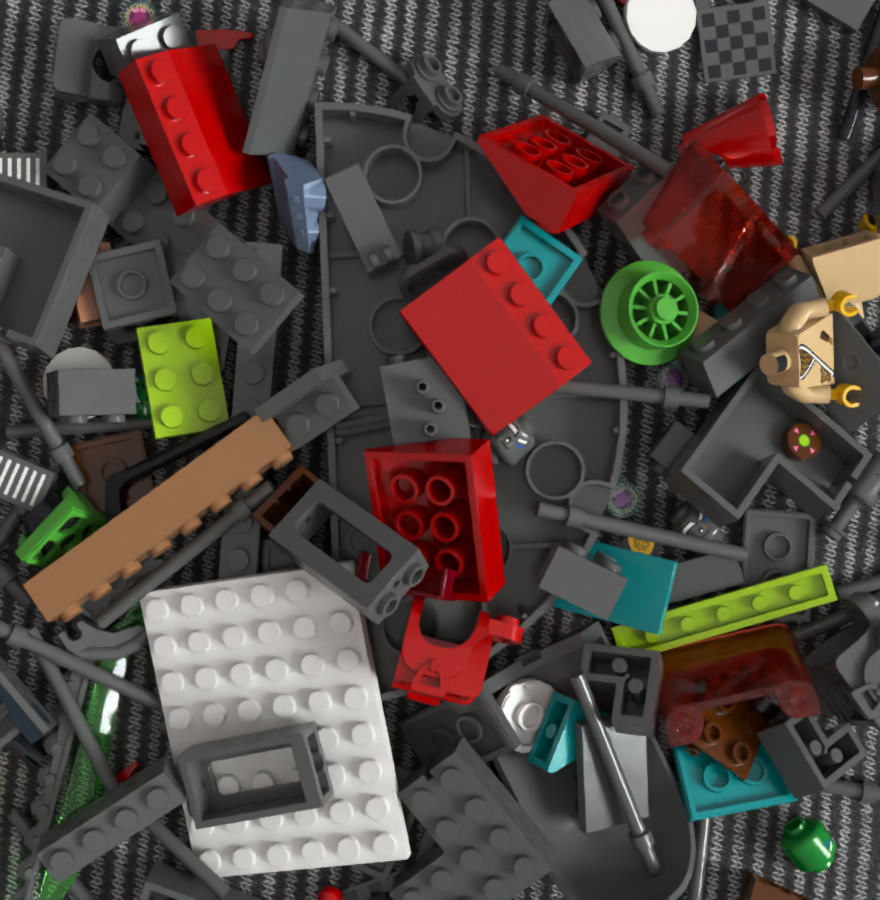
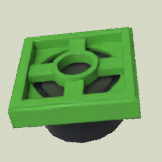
M66 487L61 494L48 497L31 509L24 522V530L27 534L24 533L18 539L20 547L15 553L22 562L45 569L107 524L106 513L96 510L81 492H74L70 487Z

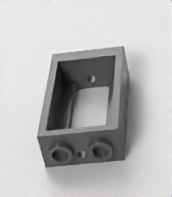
M320 478L268 535L282 554L377 625L385 617L394 613L401 598L411 587L416 586L423 579L425 571L429 567L418 547ZM333 513L391 554V560L373 581L363 582L309 542L310 538Z
M315 721L194 744L176 757L178 761L177 774L184 783L188 797L187 810L194 819L196 830L320 808L334 795ZM287 747L292 748L300 781L227 795L219 793L211 768L213 761Z

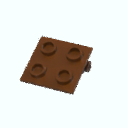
M714 677L697 712V717L693 721L690 733L685 740V745L687 746L685 750L688 754L698 757L701 752L706 753L745 781L761 744L756 733L768 725L770 719L753 707L746 699Z

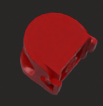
M414 595L391 687L408 691L406 695L408 700L435 707L439 705L440 700L460 705L471 704L482 691L492 641L520 645L524 631L519 626L520 620L506 615H497L495 620L490 618L491 612L479 610L470 638L463 644H454L421 634L419 622L425 597Z

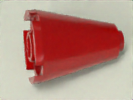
M765 92L752 96L682 134L683 142L677 144L681 164H689L691 171L696 170L714 153L718 154L727 164L726 169L782 165L780 147L777 148L776 144L777 134Z

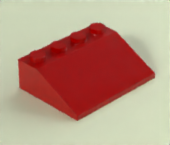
M216 44L171 49L138 58L118 73L177 217L272 183L262 155H249L242 152L249 124Z
M543 114L481 134L477 140L478 145L524 213L536 220V225L540 229L549 233L559 234L598 215L599 213L596 209L612 192L616 191L629 179L634 169L633 166Z
M500 237L398 312L490 436L495 435L592 363Z
M450 438L366 449L364 456L372 515L418 547L429 564L423 579L416 586L411 587V589L439 594L444 568L456 570L451 597L462 601L489 602L506 584L490 439ZM377 545L381 572L392 556ZM406 593L404 595L408 597H414L413 594Z

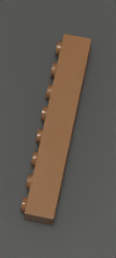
M256 414L23 584L24 588L47 622L62 620L63 623L70 621L83 611L81 605L92 598L93 601H96L108 594L113 589L110 584L116 579L122 577L125 580L141 570L142 565L140 562L150 555L156 558L173 546L170 540L178 534L182 533L183 536H186L203 524L200 519L207 513L212 511L214 514H217L227 508L233 502L230 497L241 489L247 492L263 481L261 474L271 467L277 470L289 463L294 458L291 453L295 448L276 418L262 422Z

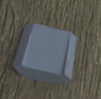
M282 152L270 154L267 157L280 225L297 249L308 254L314 253V246L319 236L318 215L319 212L323 211L327 198L323 177L310 160Z

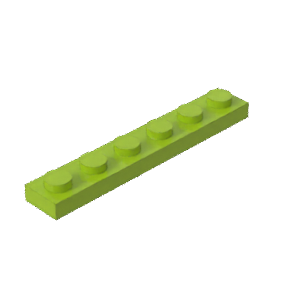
M824 563L668 609L661 635L620 624L611 626L616 645L619 647L662 652L837 601L838 599L827 564Z

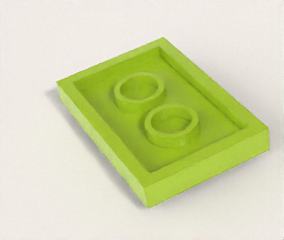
M211 318L136 328L154 440L198 434L229 419Z

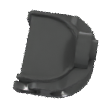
M856 591L843 602V607L854 624L820 644L804 657L801 666L816 687L809 691V696L826 718H832L836 715L841 724L849 722L851 726L878 727L880 730V605L869 592L862 593Z

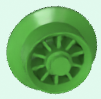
M651 260L637 261L619 269L607 282L601 295L599 306L602 331L611 347L626 360L645 366L664 364L680 355L679 352L689 345L694 335L699 315L697 297L690 284L675 269L664 263Z

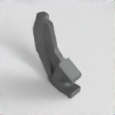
M80 618L76 621L78 628L82 632L80 636H69L65 628L58 631V636L67 650L85 661L120 660L140 651L148 642L146 628L141 624L110 632L100 629L91 622Z

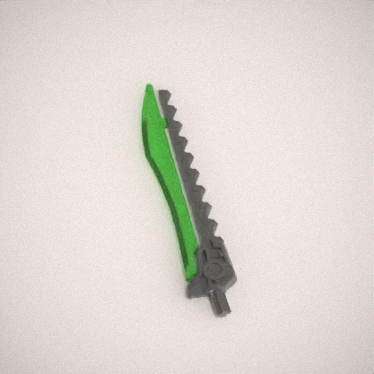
M151 555L140 562L142 569L125 580L119 577L110 585L113 589L108 594L96 601L90 598L81 605L83 611L71 619L72 628H75L80 633V636L82 632L78 628L76 621L83 618L103 629L97 624L95 617L128 592L130 587L138 584L163 564V559H154ZM140 601L127 611L126 617L110 628V632L141 624L143 613ZM64 648V651L73 654L67 648ZM131 655L120 660L101 661L100 668L124 679ZM68 670L62 676L81 710L89 679ZM95 683L86 721L107 761H109L110 743L120 693ZM60 703L51 710V716L59 725V729L44 741L46 753L48 752L53 758L37 772L39 784H42L46 791L30 804L32 815H35L39 822L24 834L25 846H28L33 851L32 854L17 866L19 878L21 877L26 883L10 897V900H31L41 863L36 856L41 836L50 829L75 732ZM79 743L58 824L103 796L102 792L105 790L81 743ZM46 869L38 900H62L79 871L58 884Z

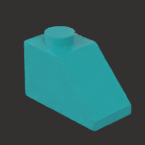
M554 691L526 761L547 772L554 773L576 760L575 722L586 720L578 700ZM599 709L601 716L608 715V713Z

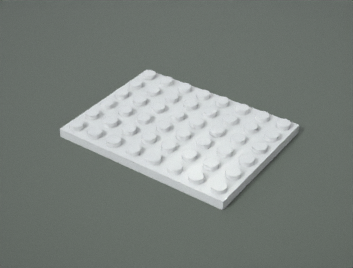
M354 560L337 562L355 575L356 567ZM301 567L155 588L140 600L170 748L176 768L178 762L176 757L191 745L315 721L334 790V795L320 808L197 830L194 819L187 810L188 797L186 795V801L182 805L192 852L219 877L407 860L410 857L411 849L401 798L397 795L399 788L365 615ZM291 747L218 760L211 763L217 789L223 795L300 781Z

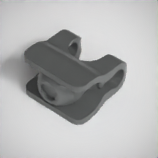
M71 17L64 18L60 22L58 40L54 50L52 80L54 95L57 99L65 102L112 108L124 106L126 96L124 88L116 83L102 80L93 68L95 61L103 55L97 39L123 28Z

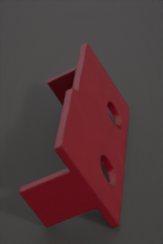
M359 551L355 576L368 583L372 581L367 580L372 553ZM444 568L439 594L411 588L407 593L437 600L455 601L456 598L451 597L456 570Z

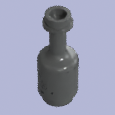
M875 450L871 452L873 456L857 480L850 482L853 486L847 493L846 501L830 522L827 520L823 521L824 525L820 531L836 542H839L842 537L846 536L843 529L858 508L861 506L872 508L880 499V453Z

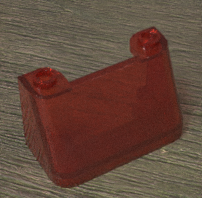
M696 138L684 148L642 221L646 229L641 234L656 250L661 246L667 251L670 249L704 283L705 286L700 289L704 296L714 306L720 302L729 311H732L746 300L749 294L761 287L800 253L761 207Z
M781 623L768 624L703 639L660 652L664 662L659 706L670 748L692 743L701 736L704 729L701 710L776 693L782 711L793 718H805L822 714L818 695L793 631Z

